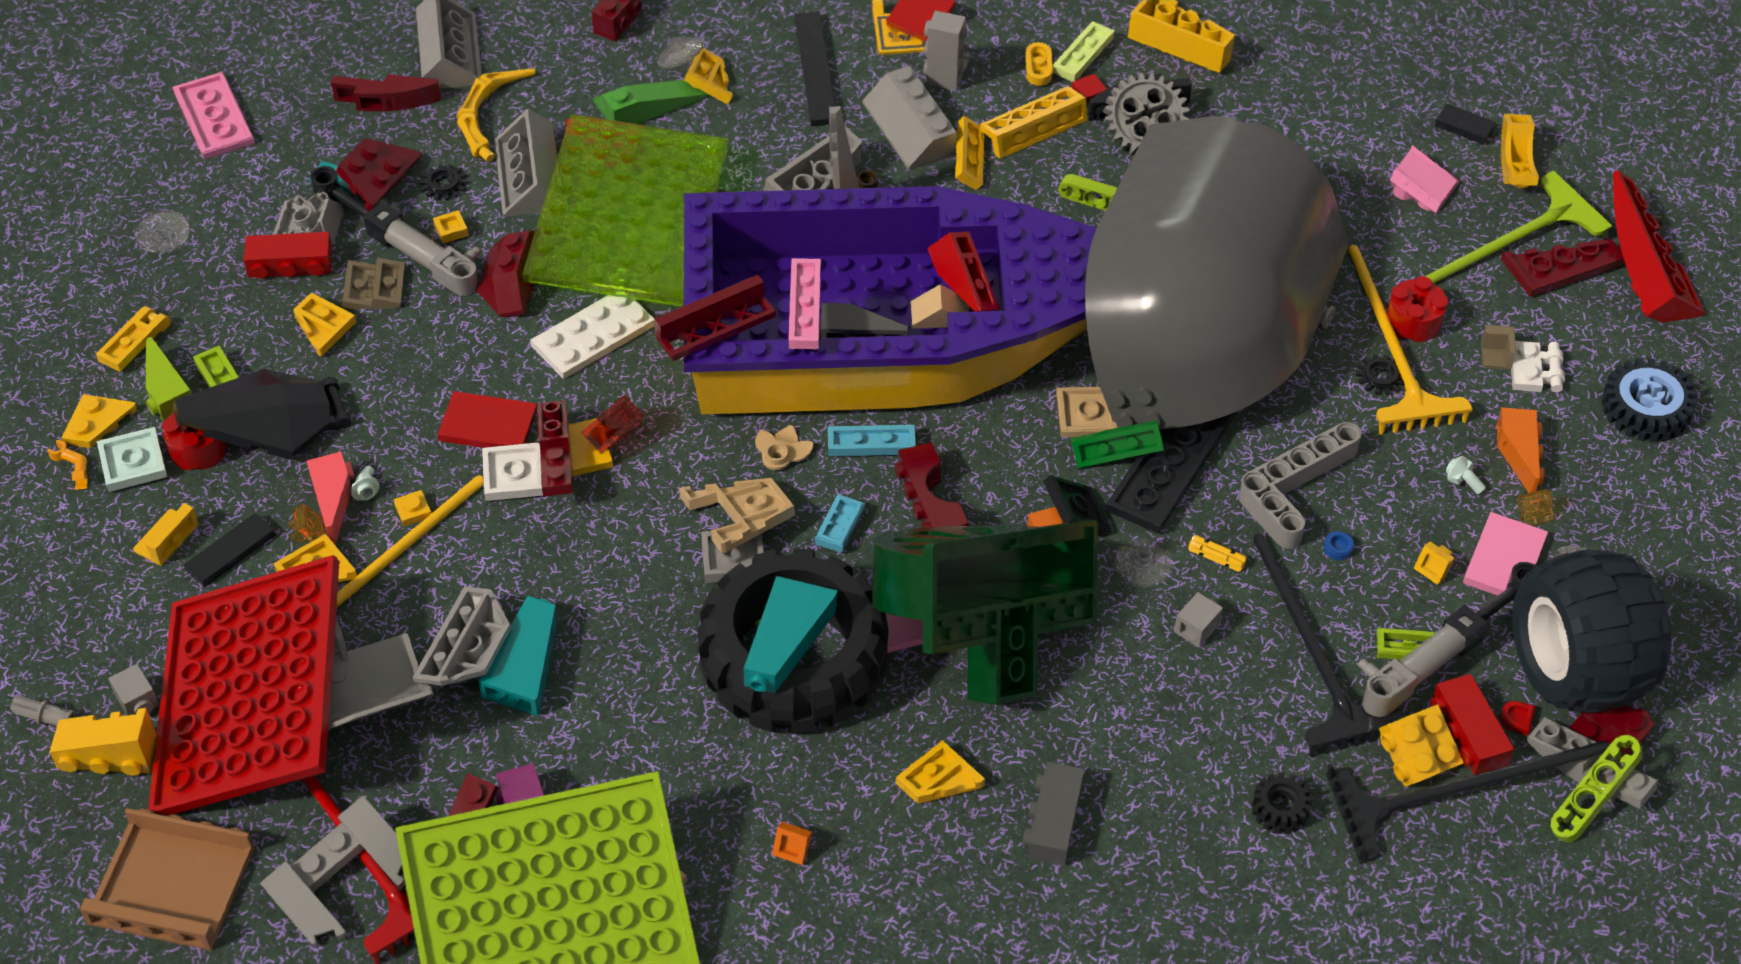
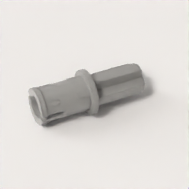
M19 695L14 697L10 706L14 714L35 719L36 723L40 725L47 723L57 726L59 720L76 717L75 711L51 705L48 700L40 702Z

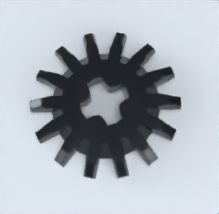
M440 164L438 165L439 168H429V174H422V177L426 180H419V184L426 186L420 187L421 192L428 191L425 194L426 197L436 193L435 200H438L441 195H444L445 200H448L449 193L457 197L458 193L455 190L465 191V187L460 185L468 184V180H461L466 178L467 175L466 173L459 174L461 172L460 167L454 170L451 164L448 167H443ZM447 178L450 184L440 187L437 181Z
M1377 354L1373 355V360L1371 361L1367 357L1363 358L1366 365L1358 363L1357 368L1362 371L1355 372L1356 376L1364 377L1358 379V383L1364 384L1368 382L1369 384L1365 386L1367 391L1373 386L1376 387L1375 394L1377 395L1380 392V388L1384 389L1386 395H1390L1389 387L1395 392H1399L1400 388L1397 385L1404 386L1405 384L1404 381L1400 380L1402 377L1395 360H1387V355H1384L1383 358H1378ZM1376 371H1386L1387 379L1384 380L1383 378H1375Z

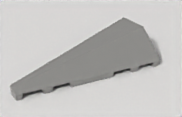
M841 106L829 107L830 169L834 189L859 188Z

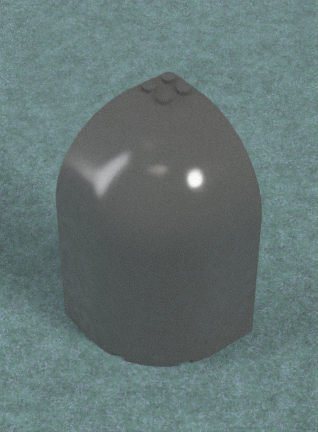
M1222 116L1151 124L1096 229L1090 247L1086 270L1085 308L1092 361L1112 421L1116 422L1118 427L1158 420L1160 429H1170L1201 424L1224 417L1270 394L1283 384L1304 360L1349 242L1334 192L1326 175L1321 168L1317 169L1309 159L1310 155L1303 148L1282 133L1257 122L1249 124L1237 121V118Z

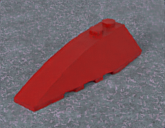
M1616 170L1613 173V201L1616 228L1623 258L1633 282L1631 283V288L1642 302L1640 305L1642 312L1647 318H1653L1660 323L1701 317L1705 312L1682 263L1676 264L1672 259L1670 253L1674 250L1668 241L1665 242L1663 237L1657 233L1661 227L1657 220L1649 212L1645 211L1649 208L1634 180Z

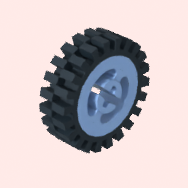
M1637 358L1633 365L1631 360L1624 362L1623 367L1619 364L1615 367V371L1609 374L1602 397V404H1604L1603 412L1604 414L1608 413L1607 420L1610 423L1616 421L1614 428L1618 431L1626 427L1625 435L1630 438L1633 432L1638 433L1637 440L1643 441L1645 435H1648L1650 442H1656L1659 435L1662 442L1669 440L1670 435L1673 438L1678 437L1680 431L1683 433L1691 422L1697 404V391L1693 390L1694 383L1692 380L1686 382L1688 375L1685 372L1677 376L1678 367L1673 365L1670 370L1666 369L1668 362L1661 360L1660 366L1654 365L1655 359L1648 358L1647 364H1644L1642 358ZM1632 394L1636 395L1635 400L1631 396Z

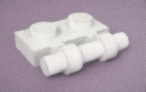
M1515 341L1516 354L1511 368L1512 390L1541 392L1543 384H1551L1553 392L1562 391L1565 372L1561 369L1563 352L1560 350L1559 343H1549L1548 351L1544 352L1540 349V343ZM1542 364L1549 365L1550 370L1542 371Z

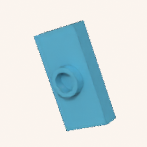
M837 494L815 537V544L843 553L865 510V503Z

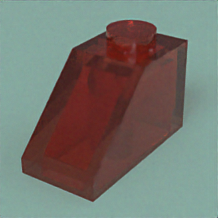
M624 394L587 426L581 434L600 454H603L621 443L642 424L644 414Z

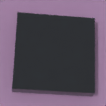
M1049 475L1043 481L1063 523L1096 520L1098 523V536L1107 537L1112 532L1091 487L1053 475Z

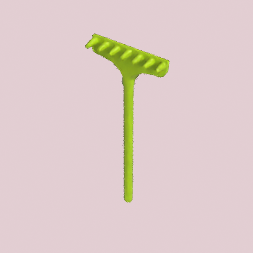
M1553 170L1544 175L1541 180L1542 188L1551 198V205L1547 212L1426 275V277L1430 278L1432 283L1435 284L1556 221L1564 220L1577 223L1592 235H1601L1603 239L1606 238L1612 225Z

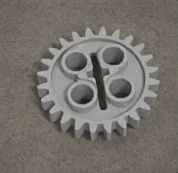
M1140 73L1136 81L1130 75L1128 84L1121 80L1118 84L1119 89L1114 87L1111 91L1113 96H1108L1106 103L1110 106H1105L1103 112L1109 116L1105 117L1103 122L1111 124L1106 132L1115 133L1112 142L1120 140L1122 142L1120 150L1128 146L1130 148V156L1138 149L1143 137L1136 135L1134 128H1141L1146 134L1151 124H1158V119L1163 118L1168 122L1189 119L1184 115L1188 114L1190 108L1182 107L1187 99L1178 98L1181 89L1173 91L1171 89L1173 81L1167 85L1163 84L1164 76H1161L1156 81L1154 80L1153 73L1150 74L1148 79H1145L1143 73ZM1147 96H1156L1159 99V103L1150 102ZM1123 105H1132L1135 109V112H1127L1124 109ZM1164 106L1168 108V110L1165 109L1158 111L1160 108ZM1143 112H1144L1145 115H1150V114H1152V116H1151L1150 119H1149L1148 116H1143V117H1141V115H1142ZM1136 120V121H1134L1132 124H1129V125L1125 124L1126 121L1129 122V121Z

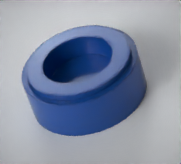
M1335 531L1326 536L1323 549L1328 557L1334 560H1345L1352 555L1355 544L1353 538L1347 533Z

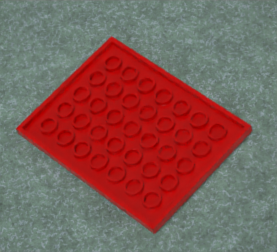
M334 555L172 603L148 810L157 815L169 816L325 772L340 561Z

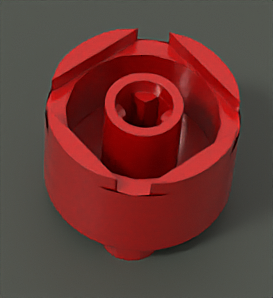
M1426 276L1406 280L1393 287L1387 315L1396 336L1401 339H1413V342H1425L1436 337L1443 324L1448 299L1445 293Z
M174 412L161 425L170 458L181 469L190 471L201 468V470L209 469L218 464L226 454V442L203 436V430L185 425L178 427Z

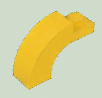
M1504 114L1501 137L1504 184H1510L1518 188H1527L1529 185L1537 186L1539 175L1533 162L1535 124L1531 115Z

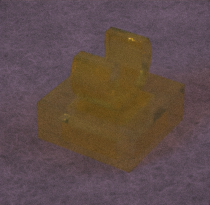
M1542 489L1520 495L1517 498L1522 523L1535 525L1553 520L1552 492Z
M303 503L293 508L294 519L288 523V527L294 531L296 530V532L289 536L291 540L296 543H302L306 539L312 542L324 535L321 515Z

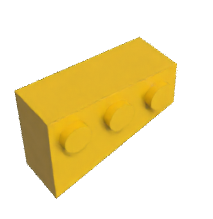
M147 708L137 709L135 715L122 716L123 714L120 711L112 712L110 718L96 720L94 715L59 720L50 749V755L56 768L66 772H75L77 769L91 770L98 774H106L108 771L123 772L130 776H136L140 773L151 774L157 734Z

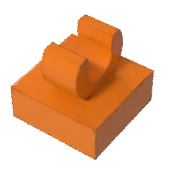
M781 822L777 827L772 855L803 865L807 858L812 831Z

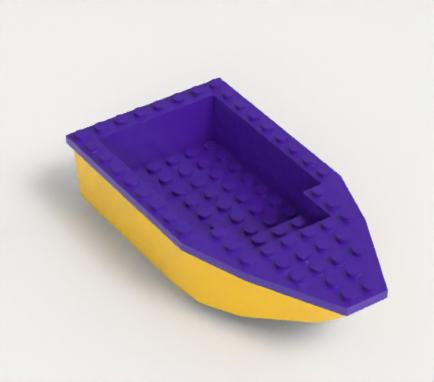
M939 186L684 193V306L755 275H759L764 282V297L776 311V317L684 357V372H692L701 414L913 408L962 402L1010 382L1087 330L1085 308L1086 270L1091 243L1097 228L1025 204ZM950 232H970L1000 310L975 312L969 306V312H947V327L912 329V300L940 284L954 291L937 274L927 248ZM792 259H821L819 349H789ZM822 303H851L908 326V336L821 338ZM759 304L747 310V312L754 314L764 311ZM727 317L722 320V323L733 325L739 319ZM702 328L697 330L696 335L707 336L712 334L713 330Z

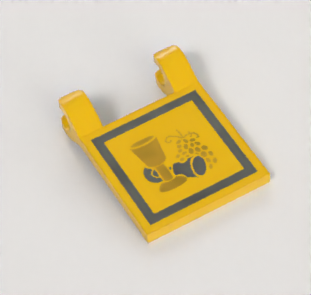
M872 0L878 54L924 52L926 42L887 26L886 20L890 13L884 14L883 0Z

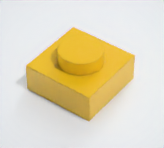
M459 210L433 218L434 226L442 244L469 236L468 229Z
M422 490L393 499L404 527L423 521L431 514Z

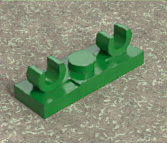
M1158 420L1071 438L1078 468L1164 450Z

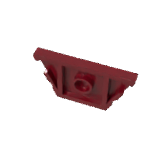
M364 138L339 163L336 173L349 185V189L354 195H361L366 202L365 209L370 211L417 164L422 153Z

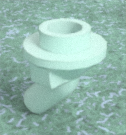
M1460 456L1450 461L1446 468L1449 482L1459 485L1465 480L1476 494L1481 493L1486 488L1471 471L1473 463L1470 460Z
M364 467L356 477L355 483L351 487V495L354 499L358 501L369 500L378 493L380 485L377 479L372 477L375 474L373 467Z

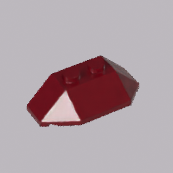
M530 230L506 234L489 250L476 291L500 317L525 314L550 237L549 230Z

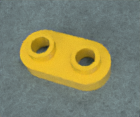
M1039 42L1030 44L1026 48L1025 55L1026 79L1029 83L1036 86L1046 85L1052 80L1051 48Z

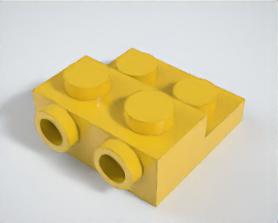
M1438 704L1379 728L1382 746L1390 753L1394 762V773L1405 787L1464 763Z

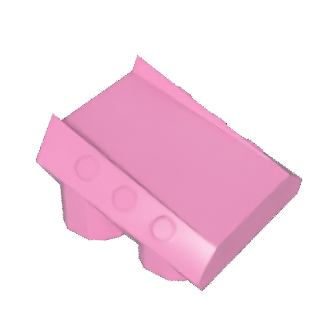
M1413 145L1398 167L1395 168L1390 179L1394 187L1393 193L1396 197L1402 200L1412 198L1418 202L1420 208L1433 211L1436 214L1460 181Z

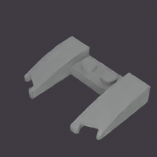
M361 796L338 816V819L342 822L294 864L290 866L285 861L260 882L263 888L314 947L319 946L316 939L318 935L334 930L336 937L342 939L348 933L313 892L363 849L370 854L399 889H402L405 885V878L398 875L402 868L396 832L364 796Z

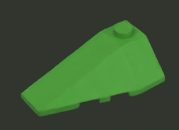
M684 80L624 86L594 97L593 101L611 127L622 131L709 97V94L692 87Z

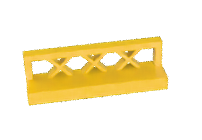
M1067 86L981 123L980 128L984 134L992 139L994 154L1001 159L1088 121L1086 98Z

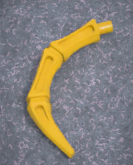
M535 68L487 73L475 79L465 102L457 113V123L466 137L474 157L478 158L481 156L487 162H491L495 157V154L489 150L490 144L488 139L483 136L479 127L478 109L481 103L490 94L494 93L498 87L522 78L534 76Z

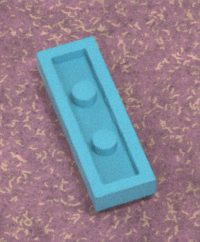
M915 425L828 426V456L898 455V450L916 446Z

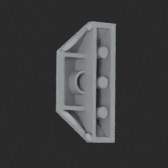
M464 586L413 676L414 682L444 686L465 683L487 674L511 630L510 623L491 589Z

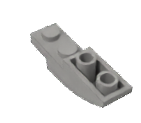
M1544 718L1527 737V742L1542 756L1596 743L1547 718ZM1601 755L1556 766V768L1580 783ZM1618 761L1616 764L1618 765V767H1619L1620 769H1622L1623 767L1621 766L1620 762ZM1603 769L1598 774V781L1603 784L1611 783L1615 779L1616 773L1611 769ZM1634 769L1608 802L1612 803L1615 798H1618L1641 809L1656 791L1658 780Z

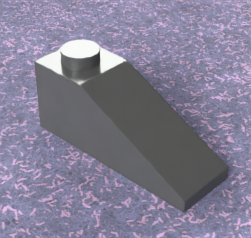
M822 303L821 338L908 336V326L851 303Z

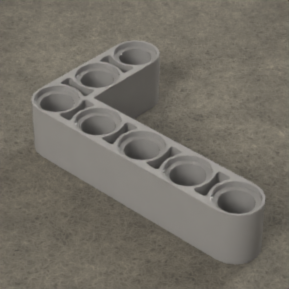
M1351 422L1340 423L1247 472L1243 476L1239 501L1278 545L1286 549L1298 547L1302 541L1305 527L1304 517L1284 494L1356 456L1361 439L1360 428Z

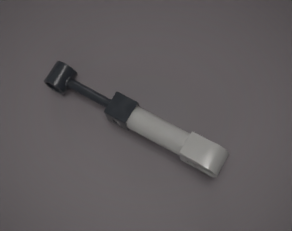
M320 166L311 172L310 180L314 195L325 192L331 200H339L362 215L367 235L385 247L391 244L430 270L434 280L455 294L466 296L476 291L478 276L476 265L473 261L481 253L478 247H474L464 255L451 246L444 249L405 223L402 214L383 201L372 210L367 211L364 207L365 204L341 189L334 168Z
M1530 562L1515 564L1511 570L1506 590L1476 613L1466 605L1460 607L1444 620L1443 626L1439 631L1400 661L1393 659L1382 669H1378L1367 660L1361 659L1358 667L1370 677L1367 681L1362 702L1365 711L1375 717H1385L1391 714L1397 707L1413 696L1415 687L1457 654L1463 656L1483 640L1487 627L1486 620L1510 601L1514 602L1522 578L1527 572L1533 571L1537 566Z

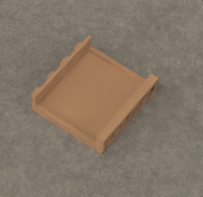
M126 808L124 813L129 823L94 899L84 898L80 907L86 924L211 951L254 851L249 833L239 828L226 829L216 827L214 824L205 821L200 823L191 822L176 815H170L169 817L157 815L147 809L133 810Z

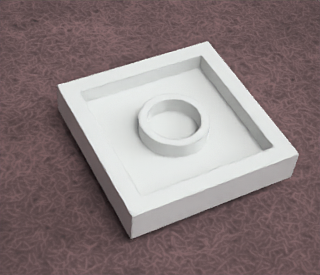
M539 443L482 448L484 495L486 501L543 496Z

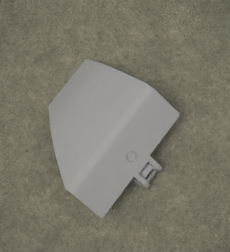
M338 620L336 621L328 729L433 696L430 686L426 683L414 682L413 676L418 669V663L407 633L347 651Z

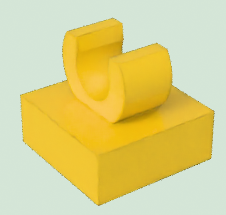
M1430 541L1424 545L1414 569L1439 585L1446 578L1455 559L1451 556L1453 552L1443 545L1438 547Z

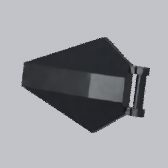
M262 369L176 399L173 404V412L178 427L185 425L203 430V436L245 448H248L249 443L268 448L267 454L288 460L293 458L327 430H340L350 427L352 424L349 413L344 410L338 392L339 384L335 377H327L322 381H315L269 369ZM329 402L334 416H330Z

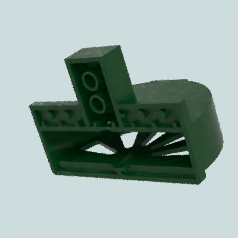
M1083 520L1048 526H944L885 533L874 538L872 541V605L884 613L923 620V653L937 654L968 648L967 700L999 705L1036 697L1038 634L1097 623L1098 523L1096 520Z

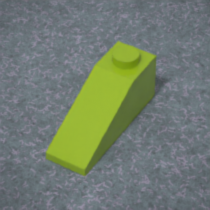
M149 337L146 339V390L149 396L146 404L153 416L158 414L164 421L173 413L174 401L190 395L191 391L153 338Z

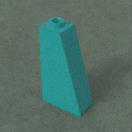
M776 576L744 666V686L758 692L776 693L834 616L837 609V590Z
M527 596L510 625L511 630L490 669L478 681L482 698L537 717L539 716L558 624L555 604L543 598L537 599Z

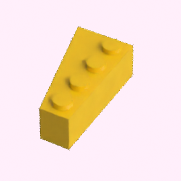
M1142 0L1131 12L1127 38L1156 48L1164 53L1177 56L1187 62L1198 64L1210 71L1220 73L1231 60L1235 34L1210 20L1202 21L1199 19L1197 12L1191 9L1185 11L1178 7V1Z

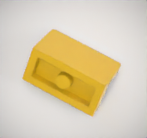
M183 503L177 511L169 509L133 548L134 552L162 566L199 525L194 508Z

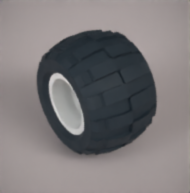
M1604 550L1570 552L1561 554L1538 565L1533 571L1527 572L1522 578L1513 604L1512 621L1515 646L1520 663L1529 682L1548 704L1552 703L1556 708H1568L1570 711L1600 712L1628 705L1644 697V693L1654 690L1655 685L1661 683L1666 674L1671 653L1669 616L1661 592L1654 579L1642 564H1638L1633 557Z

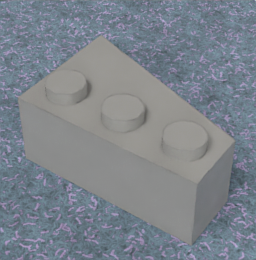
M935 11L931 21L927 20L924 29V36H928L924 46V55L927 56L923 68V74L927 75L926 85L957 91L970 59V54L965 53L964 50L969 47V42L964 41L968 34L966 17Z

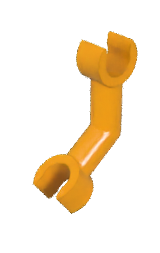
M56 440L60 450L53 451L47 449L49 457L53 461L66 460L75 464V469L72 471V481L76 482L75 490L87 489V458L80 453L68 449L64 441Z

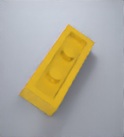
M963 116L957 122L955 178L961 183L977 190L983 185L984 133L981 131L979 124Z

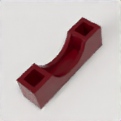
M932 442L898 450V462L895 463V472L898 480L903 479L904 481L903 488L906 499L912 500L914 517L916 521L921 520V528L968 526L969 523L959 502L941 500L930 492L933 487L941 483V461Z

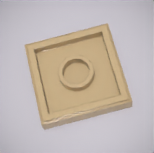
M1100 387L1057 388L1056 396L1061 437H1079L1119 428L1116 422L1112 421Z

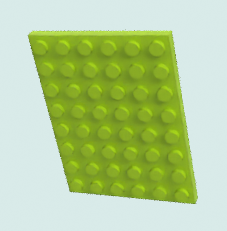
M658 771L395 828L421 964H700Z

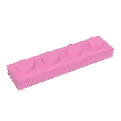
M792 259L789 349H819L821 259Z

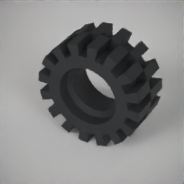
M1279 772L1278 778L1275 777L1274 773L1268 775V780L1263 777L1255 788L1252 801V813L1256 815L1257 823L1264 822L1263 828L1267 831L1270 826L1274 827L1273 833L1279 834L1280 829H1284V834H1290L1291 828L1295 832L1300 830L1301 825L1304 826L1307 823L1313 801L1312 796H1310L1311 790L1309 786L1304 788L1305 782L1302 779L1295 782L1296 776L1290 774L1289 779L1285 778V772ZM1274 796H1285L1292 800L1294 808L1289 811L1278 810L1270 804V799Z

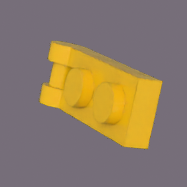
M148 306L142 307L96 353L98 362L121 372L146 347L147 338L152 337L154 339L160 332H164L170 326L171 318L162 313L156 314L155 310Z

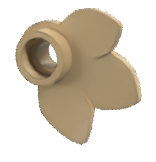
M792 425L785 427L775 435L760 430L755 438L756 448L762 453V462L771 470H782L791 462L802 461L813 450V442L798 441L796 431Z

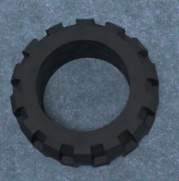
M793 548V554L778 556L774 549L756 554L752 558V564L747 567L741 563L737 564L719 580V588L714 587L708 594L700 611L701 624L697 628L698 652L700 655V669L707 687L714 693L717 692V701L738 719L745 713L750 716V724L753 727L774 733L775 726L791 727V735L813 733L817 723L827 721L829 727H832L853 715L854 703L862 707L879 686V676L885 671L889 634L886 613L873 607L871 585L862 575L853 578L852 567L832 555L827 560L815 557V551L810 549ZM776 576L837 590V609L828 623L834 626L845 638L846 644L843 648L824 663L804 669H793L776 693L758 692L744 686V666L749 653L741 645L740 640L755 625L757 620H761Z

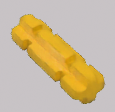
M1194 535L1189 543V551L1198 555L1203 553V557L1223 566L1228 564L1230 569L1241 572L1247 560L1245 555L1238 552L1233 554L1231 549L1212 541L1207 543L1205 542L1206 539L1201 536Z

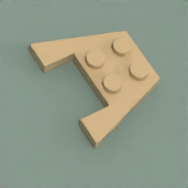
M772 478L734 482V487L719 488L717 484L705 485V490L691 491L690 486L679 488L680 497L689 510L720 503L735 523L711 530L712 541L722 554L795 516L794 505Z

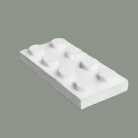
M621 287L532 338L530 341L531 346L565 379L655 326V319Z

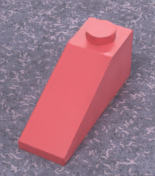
M341 452L307 460L327 535L333 543L337 541L351 495L350 480L355 478L351 462L345 463Z

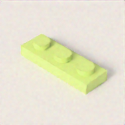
M1092 21L1053 64L1052 73L1069 81H1076L1114 39V30Z

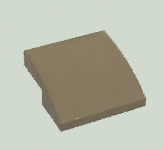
M377 258L376 265L348 260L342 308L353 310L393 309L400 307L405 262Z

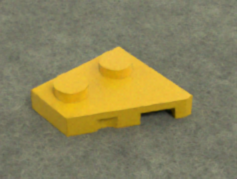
M700 46L684 81L725 104H728L733 96L732 92L727 90L726 85L729 79L724 70L723 58Z
M83 394L62 436V441L67 445L92 448L97 444V441L102 440L104 435L119 426L118 422L129 413L133 415L137 411L136 402Z

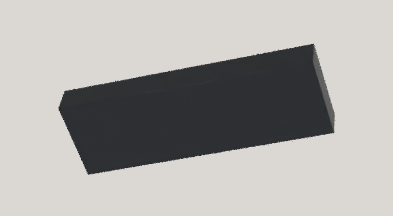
M254 513L185 563V570L203 587H206L276 535L275 531L259 515Z

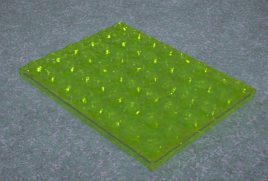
M571 114L522 273L523 282L683 307L684 193L717 192L729 146V138Z

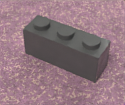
M1047 761L1044 773L1038 772L1035 792L1040 793L1038 800L1032 799L1028 817L1034 820L1032 828H1025L1022 846L1028 847L1027 859L1062 866L1066 865L1083 785V768Z

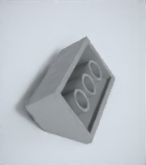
M424 0L416 8L422 78L438 79L440 89L473 85L475 79L482 75L475 12L454 0Z
M910 66L886 73L862 100L863 105L908 170L956 154V130Z
M527 108L494 139L502 212L505 217L547 212L563 198L553 123Z

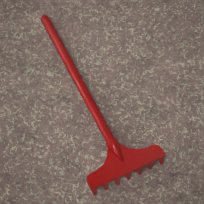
M315 775L303 778L304 784L336 827L342 822L338 819V816L342 814L341 810ZM363 849L358 854V857L384 890L385 896L389 900V912L384 923L364 940L365 949L374 962L380 964V952L387 949L389 954L394 956V944L400 940L405 947L410 945L408 935L414 932V925L407 892L399 889L370 854Z

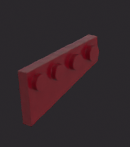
M1612 239L1578 243L1577 247L1567 248L1563 245L1552 246L1551 250L1539 252L1537 248L1526 249L1523 254H1513L1512 251L1503 252L1501 261L1529 297L1625 265L1622 251Z

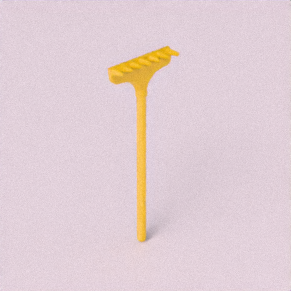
M1351 245L1348 248V253L1404 381L1406 390L1404 398L1398 404L1377 410L1376 418L1379 422V434L1383 435L1386 425L1393 423V432L1397 433L1400 422L1403 421L1407 423V430L1411 431L1414 420L1420 419L1421 429H1425L1428 418L1434 417V426L1438 427L1442 416L1448 415V424L1452 425L1456 414L1462 413V422L1466 423L1469 413L1473 409L1466 398H1441L1431 395L1420 388L1360 250L1356 245Z
M478 475L340 589L337 595V608L484 485V477Z

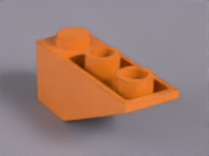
M1501 407L1496 424L1497 447L1528 493L1535 495L1538 485H1543L1544 468H1540L1539 465L1543 458V445H1538V440H1540L1542 434V423L1537 422V410Z

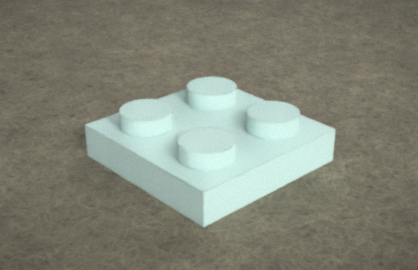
M155 427L97 441L108 492L167 477Z

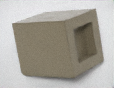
M1485 325L1481 339L1482 366L1484 368L1511 370L1516 354L1514 327Z

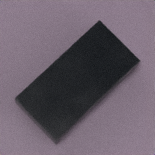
M1446 104L1436 119L1435 126L1484 145L1492 133L1496 122Z

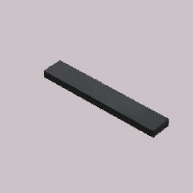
M820 11L794 13L811 127L829 125V107H835Z

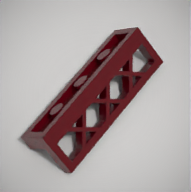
M755 275L655 318V338L670 359L675 361L776 317V311L764 297L763 280L759 275ZM758 304L764 310L758 314L747 312L748 308ZM727 317L739 319L733 325L722 323V320ZM702 328L713 330L712 334L707 336L696 335L697 330ZM677 339L687 341L686 345L674 349L670 342Z

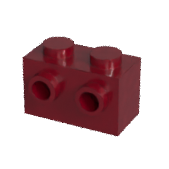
M601 0L591 11L593 34L616 42L641 13L642 1Z

